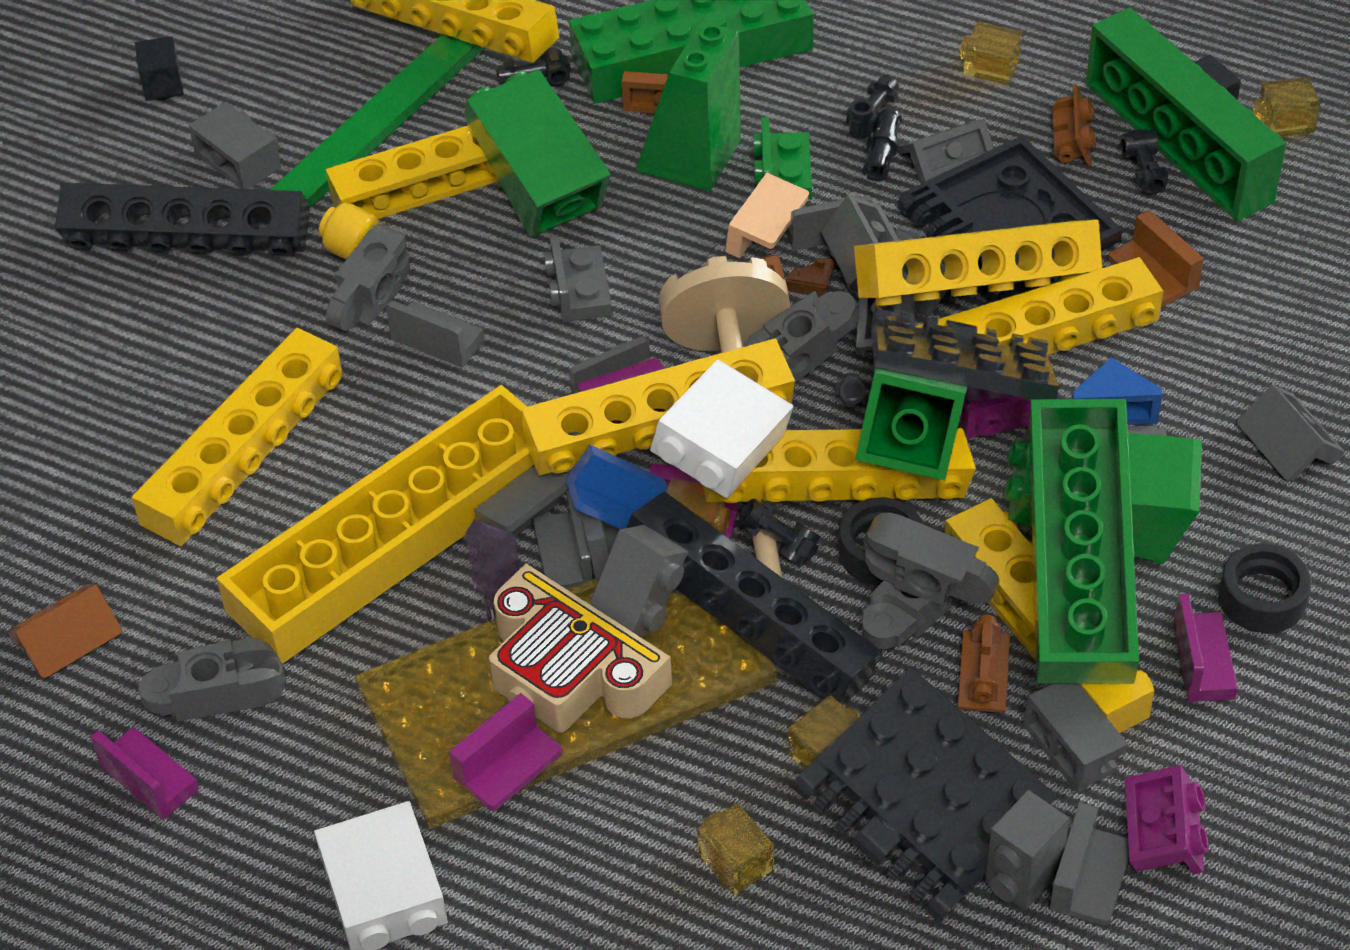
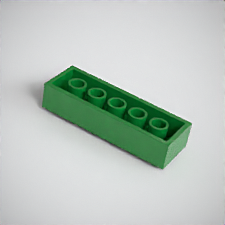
M650 0L569 20L571 56L593 103L597 104L622 97L621 81L624 71L668 75L700 21L739 31V68L813 50L814 14L806 0Z
M1130 7L1092 25L1085 83L1090 90L1135 130H1155L1158 138V151L1236 222L1275 203L1287 144L1278 133L1272 131L1250 109L1235 99L1225 87L1213 80L1198 64L1183 54L1173 42L1168 41L1147 20L1143 19Z
M1126 399L1031 400L1029 455L1037 683L1134 684L1139 665Z

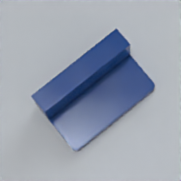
M589 445L566 478L573 505L577 510L619 529L627 528L633 512L668 490L664 478L592 445Z

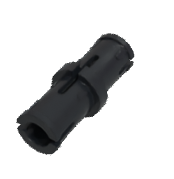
M886 108L878 113L874 132L869 135L866 143L868 154L862 171L864 175L868 174L867 179L879 182L887 178L891 158L898 151L899 141L897 135L902 124V116H897L898 111Z

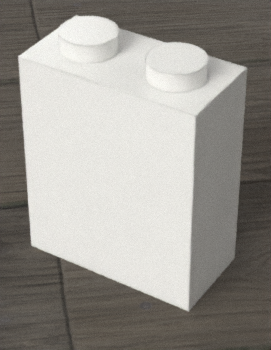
M717 359L658 421L650 451L661 457L665 462L674 465L695 478L705 487L711 488L723 497L728 498L784 436L794 406Z
M410 801L314 831L323 866L350 950H378L391 941L412 934L424 935L433 931L437 926L448 923L443 895Z

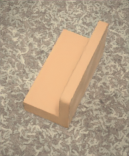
M766 173L729 223L725 252L741 258L752 241L769 249L774 248L791 224V211L800 209L805 205L809 192Z

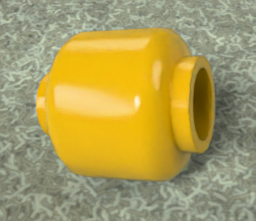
M344 202L336 208L330 207L326 211L319 226V236L322 237V243L327 251L347 259L368 231L379 224V220L375 214L351 203Z

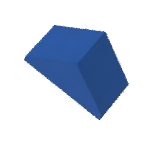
M1111 357L1073 391L1072 399H1126L1127 425L1158 424L1162 390L1154 383Z

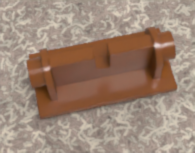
M1076 83L1073 84V96L1060 97L1052 107L1053 128L1055 130L1054 155L1063 163H1069L1074 158L1083 156L1087 165L1091 166V148L1096 147V138L1090 121L1095 120V112L1091 99L1089 97L1083 98Z
M992 615L980 616L973 625V630H963L958 697L959 709L1006 713L1010 633H1001V626Z

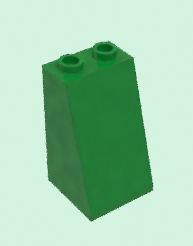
M700 21L668 74L637 164V172L712 191L741 140L739 31Z
M540 69L528 74L524 71L518 72L509 77L502 85L492 89L490 87H483L470 95L469 99L466 100L464 117L530 239L602 207L611 174Z
M876 368L855 460L945 481L968 386Z
M1028 427L1022 439H1015L1011 445L1007 463L1013 466V473L1007 481L1004 499L1010 501L1008 520L1032 527ZM1128 433L1134 556L1164 564L1199 513L1202 441L1193 438Z

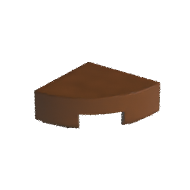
M819 258L814 260V264L799 270L798 267L793 269L785 280L788 292L809 295L815 291L818 297L826 294L836 270V260L832 258Z

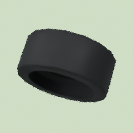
M886 497L868 498L854 504L843 515L838 528L840 562L850 575L862 582L880 585L884 580L879 579L870 572L865 561V550L857 546L854 539L860 533L867 531L874 518L881 513L898 514L923 524V520L915 509L902 501Z
M1266 543L1246 545L1233 552L1225 562L1218 598L1223 612L1235 624L1253 632L1265 634L1282 632L1296 625L1304 615L1310 595L1312 578L1307 565L1295 553L1281 546ZM1247 575H1270L1283 581L1291 589L1292 596L1281 602L1268 603L1257 601L1247 596L1238 587L1237 582Z

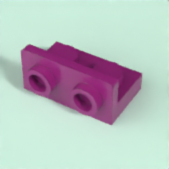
M968 386L959 422L964 430L966 440L980 436H991L999 432L1021 427H1029L1030 406L1033 399Z
M1181 765L1126 777L1125 793L1129 860L1134 869L1139 872L1185 862L1193 874L1203 873V854L1209 852V843L1203 825L1200 824V811L1205 810V797L1199 782H1192Z

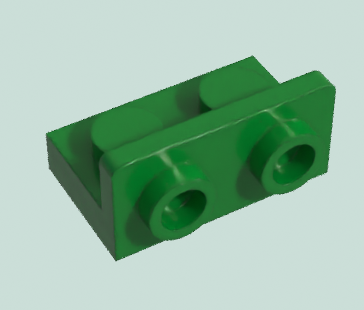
M762 117L761 132H753L754 157L762 156V160H754L755 185H758L765 174L769 173L809 192L808 200H812L809 132L770 133L769 117Z

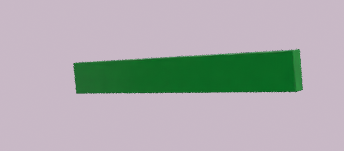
M442 34L270 190L302 191L311 208L329 191L326 169L367 157L475 58L484 47Z

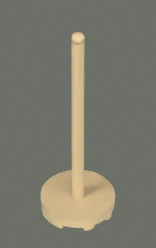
M726 256L709 258L704 267L689 272L677 279L676 274L671 276L663 285L659 294L662 327L666 335L681 346L700 351L721 350V353L742 348L752 334L763 328L762 325L790 308L785 279H782L776 272L767 268L766 261L751 257L749 263L727 262ZM762 530L756 536L752 534L756 559L782 577L776 540Z

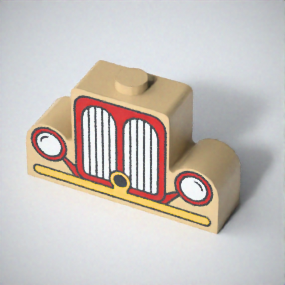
M525 564L495 594L494 608L497 629L500 638L504 642L489 656L493 687L508 698L509 702L522 693L534 703L536 718L555 731L565 732L601 696L604 697L606 707L613 715L620 718L640 716L672 685L671 657L528 564Z

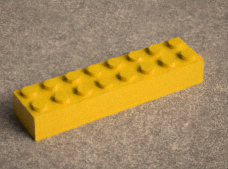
M502 385L498 386L218 576L216 579L225 612L252 638H259L269 644L282 664L479 526L474 509L534 465L522 434V408L527 406Z

